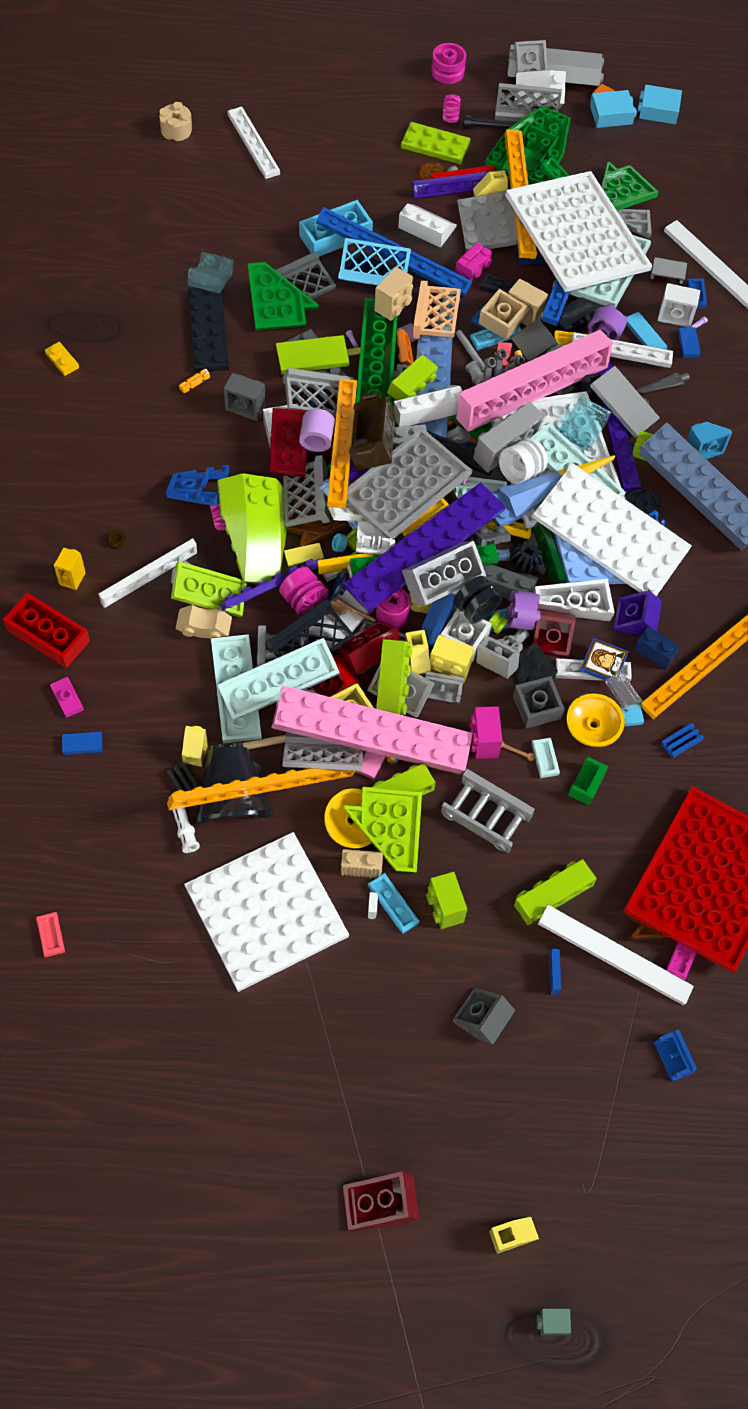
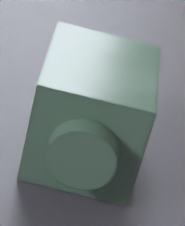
M570 1309L540 1310V1315H536V1327L540 1329L541 1335L571 1334Z

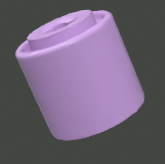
M312 409L305 412L299 438L300 444L304 448L316 452L325 451L330 448L334 429V417L332 414L321 409Z

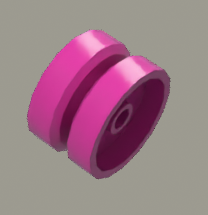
M454 43L438 45L434 49L432 56V76L437 81L445 84L459 82L465 73V50Z

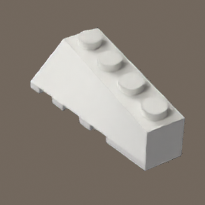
M450 385L440 391L394 401L393 413L397 426H411L457 415L459 393L462 392L461 387Z

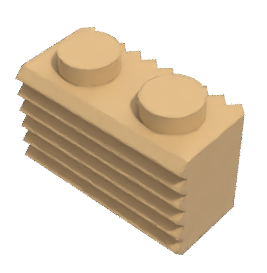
M343 849L341 875L378 878L382 872L383 852Z

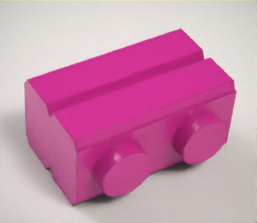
M478 242L475 243L456 262V273L471 281L475 277L478 278L485 267L488 268L492 262L491 250L486 247L484 248Z

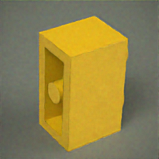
M63 548L54 564L59 585L77 590L86 573L82 556L75 549Z

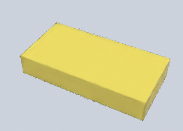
M320 543L284 550L288 568L296 565L297 567L303 566V562L311 558L313 561L317 559L324 560Z

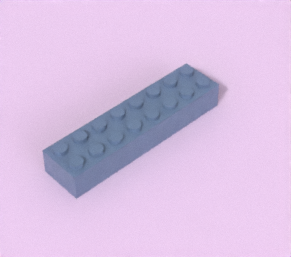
M666 422L641 446L639 454L742 551L748 545V498Z

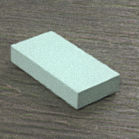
M551 738L532 741L531 745L540 778L559 775L560 771Z

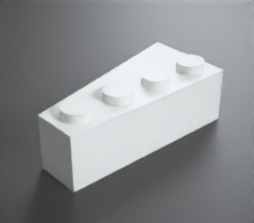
M608 579L536 586L533 593L540 594V603L537 610L553 611L575 615L578 618L610 621L614 615Z

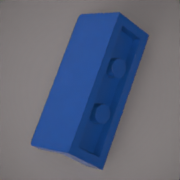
M453 592L432 602L421 630H425L427 643L434 647L438 635H441L454 611L455 605L453 600L456 594Z

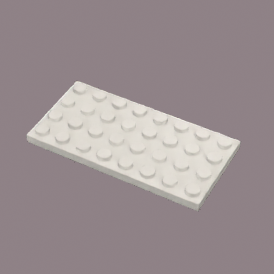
M573 463L532 516L536 521L638 592L650 590L656 596L691 548V545Z

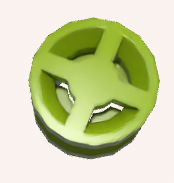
M496 611L488 622L492 623L491 628L498 635L509 619L501 617L500 613Z

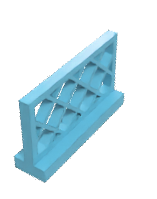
M345 238L338 279L378 286L392 272L385 263L392 257L398 263L396 267H401L404 272H408L411 249ZM348 242L355 243L359 248L352 255L347 250ZM366 246H372L375 252L367 258L362 249ZM384 248L388 249L392 254L385 260L378 253ZM361 251L366 259L357 264L353 256ZM400 251L407 252L406 259L400 263L395 255ZM377 254L382 262L373 267L369 259ZM351 258L356 267L352 270L344 269L345 262ZM366 261L372 267V270L368 273H364L360 269V266ZM382 264L389 271L384 276L379 275L376 271Z

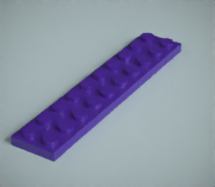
M480 482L344 582L343 587L369 613L407 584L402 570L465 541L501 514L506 507Z

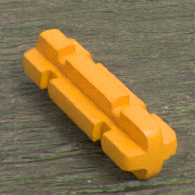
M207 369L201 370L187 379V382L184 381L179 384V389L186 393L190 390L189 388L192 389L202 383V380L205 381L210 378L209 371Z

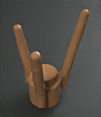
M335 597L331 601V607L338 616H343L350 610L372 622H376V619L350 606L339 597Z

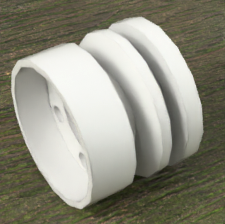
M529 437L503 449L499 456V466L507 480L515 484L522 483L543 472L548 462L544 447L539 441Z

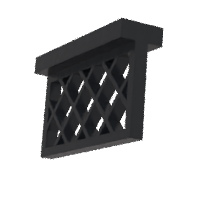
M326 599L269 639L266 648L270 653L273 652L279 658L282 654L278 650L282 647L291 648V652H293V649L304 647L294 645L296 637H305V646L308 645V638L319 640L324 638L326 641H332V647L329 650L330 653H333L354 638L355 635L332 609V604L329 600ZM330 614L335 620L334 625L324 624V617ZM312 626L320 627V636L309 634V628ZM323 628L334 629L333 637L322 636ZM336 629L344 630L348 636L344 639L335 638Z

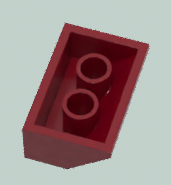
M380 620L355 634L354 638L338 648L336 653L341 656L352 672L361 674L366 672L370 666L381 663L383 639L402 640L395 626Z

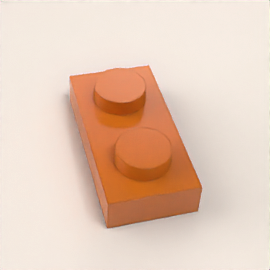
M402 329L397 331L396 344L400 351L398 358L401 364L411 365L413 363L410 337Z

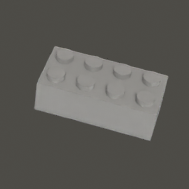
M531 402L521 405L512 415L508 414L501 423H496L490 431L484 432L478 437L473 459L487 473L499 465V456L503 449L528 437L531 438L540 431L545 415Z
M474 541L461 542L402 570L415 606L428 605L462 588L473 578L486 576Z

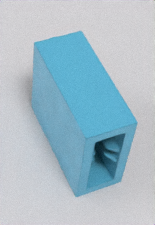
M645 85V89L641 91L639 98L642 101L638 105L639 118L676 124L682 90Z
M628 90L592 93L590 108L597 128L633 124L637 111L633 106L632 96L630 97Z

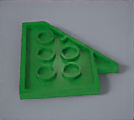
M611 162L607 163L602 189L616 211L658 196L659 191L631 165L617 169Z
M265 262L248 263L255 330L305 327V310L318 309V304Z

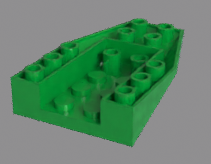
M544 106L508 128V130L522 131L528 185L549 181L550 179L539 168L540 165L550 157H553L559 164L564 156L570 117ZM504 133L486 158L485 166L494 165L495 171L507 169L508 184L511 185Z

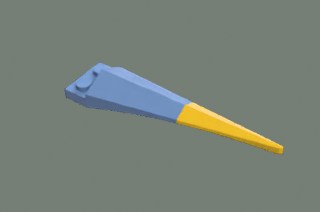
M615 456L581 464L577 467L590 474L611 462ZM568 468L529 479L519 484L501 487L497 491L492 492L506 507L501 514L493 519L495 524L504 527L514 523L542 504Z

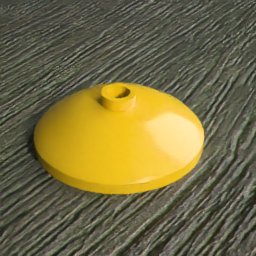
M586 694L577 698L570 705L566 717L567 726L572 736L582 744L591 747H604L615 742L622 734L625 723L624 715L619 705L611 698L601 694Z
M346 789L332 797L325 809L324 822L328 834L336 843L346 848L358 849L371 844V841L355 822L353 824L348 822V817L350 816L343 809L344 805L360 807L361 789Z

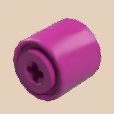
M401 588L376 607L377 621L381 620L395 626L397 629L405 626L408 622L411 600L409 594Z

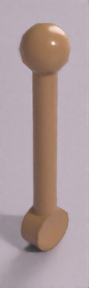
M502 741L501 748H506L525 756L528 761H534L535 755L533 753L527 754L504 744Z

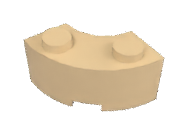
M190 605L179 609L176 629L188 637L196 636L210 639L228 637L232 617L219 608L212 610Z

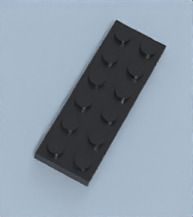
M222 286L188 288L195 372H200L203 369H207L209 372L229 370Z

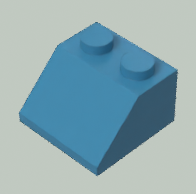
M704 422L691 427L686 441L705 459H709L725 452L732 431L709 422Z

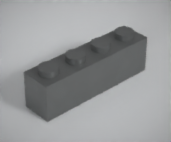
M492 564L483 565L486 573L485 577L492 584V588H495L503 598L508 600L512 591L533 593L540 578L539 575L511 572Z

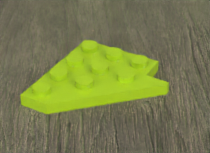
M362 787L360 807L344 805V811L379 852H383V857L395 871L417 872L422 792Z

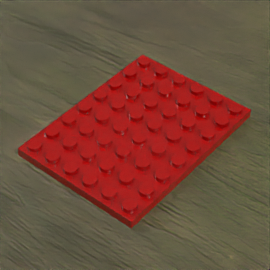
M692 786L623 912L733 974L748 948V815Z

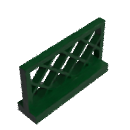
M537 521L533 527V532L539 550L542 551V560L550 585L566 583V578L557 547L554 544L553 533Z

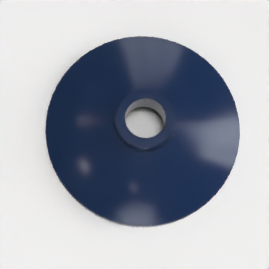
M345 569L338 574L330 587L327 598L329 602L338 594L343 595L346 591L343 587L346 580Z

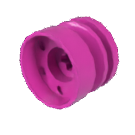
M302 567L292 572L279 588V593L288 603H291V607L300 617L322 603L329 596V590L323 586L321 581H317L316 575L308 567Z

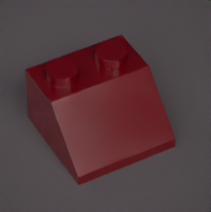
M538 609L540 611V620L535 624L533 644L536 642L544 653L569 657L576 622L575 615Z

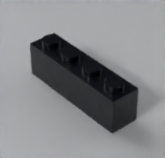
M581 297L563 308L557 326L549 324V326L554 331L574 332L578 328L585 327L591 321L595 311L605 305Z

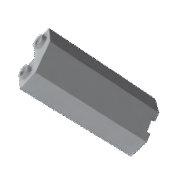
M510 45L507 75L509 78L516 77L514 45ZM546 48L548 70L566 71V83L599 86L603 82L604 73H601L604 65V58H602V54Z

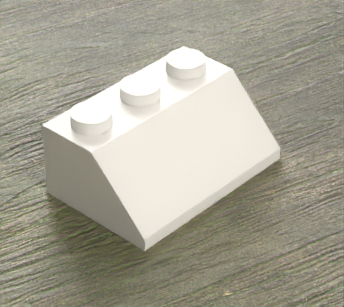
M407 204L399 214L398 228L440 248L457 226L413 204Z

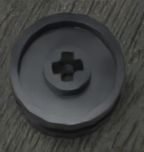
M478 576L467 582L458 591L453 600L454 605L461 612H464V616L471 624H476L487 618L502 601V595L495 588H491L492 584L485 576Z

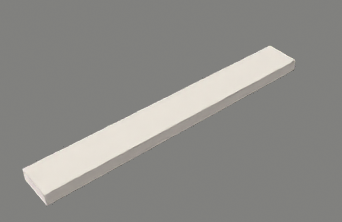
M676 220L666 226L664 232L748 309V285L680 222Z
M547 905L538 922V925L681 1005L686 1004L694 987L693 985L555 908Z

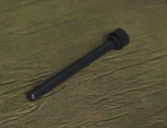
M465 115L463 128L483 126L508 129L516 123L474 119L471 115Z

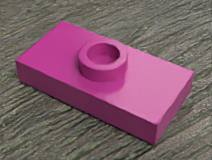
M68 677L50 684L66 718L84 710Z
M677 942L666 971L685 980L696 952Z

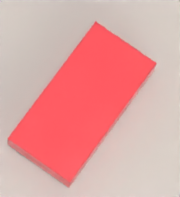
M57 912L36 917L44 957L64 953L65 947Z

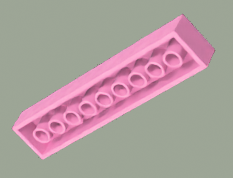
M598 330L459 393L456 419L469 432L517 410L521 405H526L529 402L532 403L576 383L585 375L602 371L608 368L613 341L601 330Z
M282 686L271 727L420 765L425 763L428 767L461 774L466 769L473 734L287 686Z

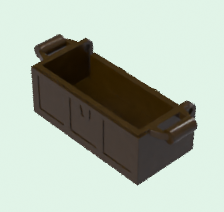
M377 391L363 394L359 403L353 405L355 416L352 446L349 448V454L357 471L392 463L395 415L387 396L379 397Z

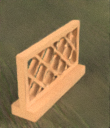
M421 281L414 320L413 339H420L421 335L454 337L461 289L428 286V281ZM430 292H431V293H438L439 295H437V296L434 297L433 295L430 294ZM455 294L456 296L450 298L448 295ZM444 298L446 301L441 303L439 299ZM435 303L437 306L432 308L430 304ZM449 304H451V305L454 306V307L451 308V309H448L446 306L449 305ZM442 309L445 312L439 314L437 311ZM433 314L436 317L430 319L428 315ZM448 315L451 316L452 318L448 321L444 318ZM438 320H440V321L443 322V323L440 324V325H437L435 322L438 321ZM429 325L433 327L432 329H425ZM449 327L451 331L443 330V328Z

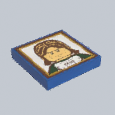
M593 638L580 671L616 685L629 651Z

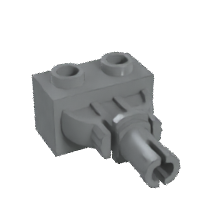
M519 629L513 636H505L503 639L498 640L489 636L486 637L477 646L476 663L508 679L518 669L519 655L523 648L522 642L528 638V631Z

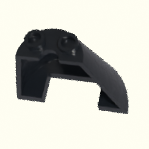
M243 743L231 744L232 747H224L222 744L213 745L212 750L208 751L201 787L208 788L218 783L225 785L235 780L247 781L252 777H259L248 748L244 747ZM259 793L197 805L194 823H211L218 819L254 816V818L273 817L274 813L266 793Z

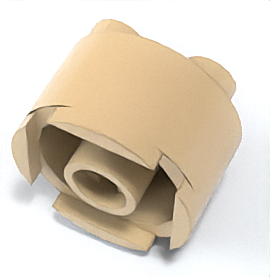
M175 102L160 109V128L162 135L166 139L181 141L190 136L192 119L191 112L187 107L183 106L181 102Z

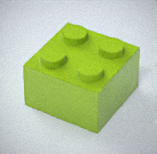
M451 872L431 878L430 885L427 887L428 893H426L429 905H433L435 923H439L441 929L464 923L467 906L455 873Z

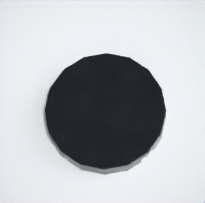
M636 489L630 492L625 499L647 515L654 510L659 513V498L651 491Z

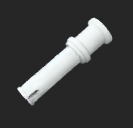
M185 807L173 809L178 825L177 835L181 838L183 844L182 851L184 853L196 851L200 845L199 842H196L194 836L195 829L189 823Z

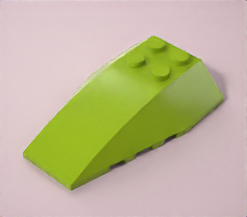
M239 474L219 479L217 482L220 514L222 520H225V529L227 535H230L231 547L236 553V562L243 582L256 584L265 579L269 582L272 580V576L281 572L287 533L284 519V488L276 478L250 474Z

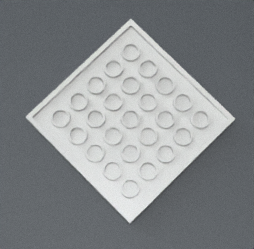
M294 832L185 884V888L238 992L349 937V933Z

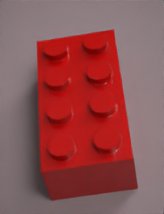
M26 593L3 619L8 632L65 668L73 662L90 642L87 629L29 593Z

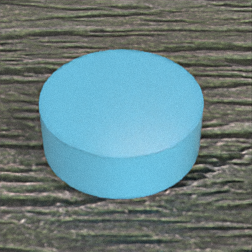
M337 533L332 540V548L336 552H343L347 545V537L344 534Z

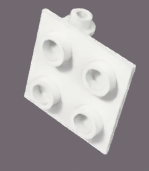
M358 521L356 552L382 555L395 546L394 539L386 538L370 522Z

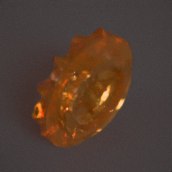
M426 162L425 165L421 166L420 177L423 180L431 179L432 173L445 172L444 167L440 166L439 163L434 164L432 162L429 164Z

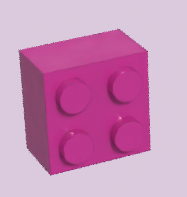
M475 707L474 715H471V723H469V732L473 733L471 752H475V759L498 758L502 745L499 707Z

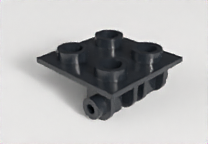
M535 642L519 655L518 669L513 675L520 684L549 676H552V679L556 677L555 673L558 670Z

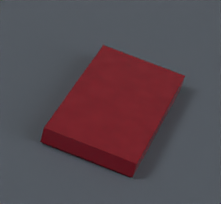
M272 408L269 475L305 477L306 448L300 444L299 438L303 415L308 410Z

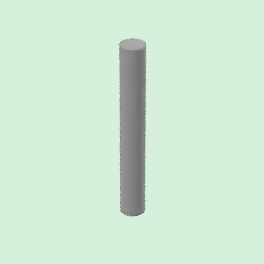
M458 330L456 332L457 337L474 361H479L480 368L484 371L485 364L463 332Z

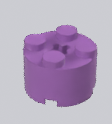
M611 304L600 307L595 311L588 325V334L601 330L609 339L618 341L626 327L627 317Z
M512 591L508 600L512 602L510 607L507 606L506 618L509 619L507 625H509V628L534 630L535 622L540 620V611L537 610L540 603V594Z

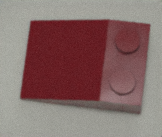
M401 1171L343 1185L348 1231L419 1221L414 1177L409 1173Z

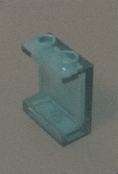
M202 252L199 265L196 268L190 267L188 270V285L220 294L233 274V259Z
M580 396L575 408L566 422L562 424L559 432L581 449L590 451L608 422L611 412Z

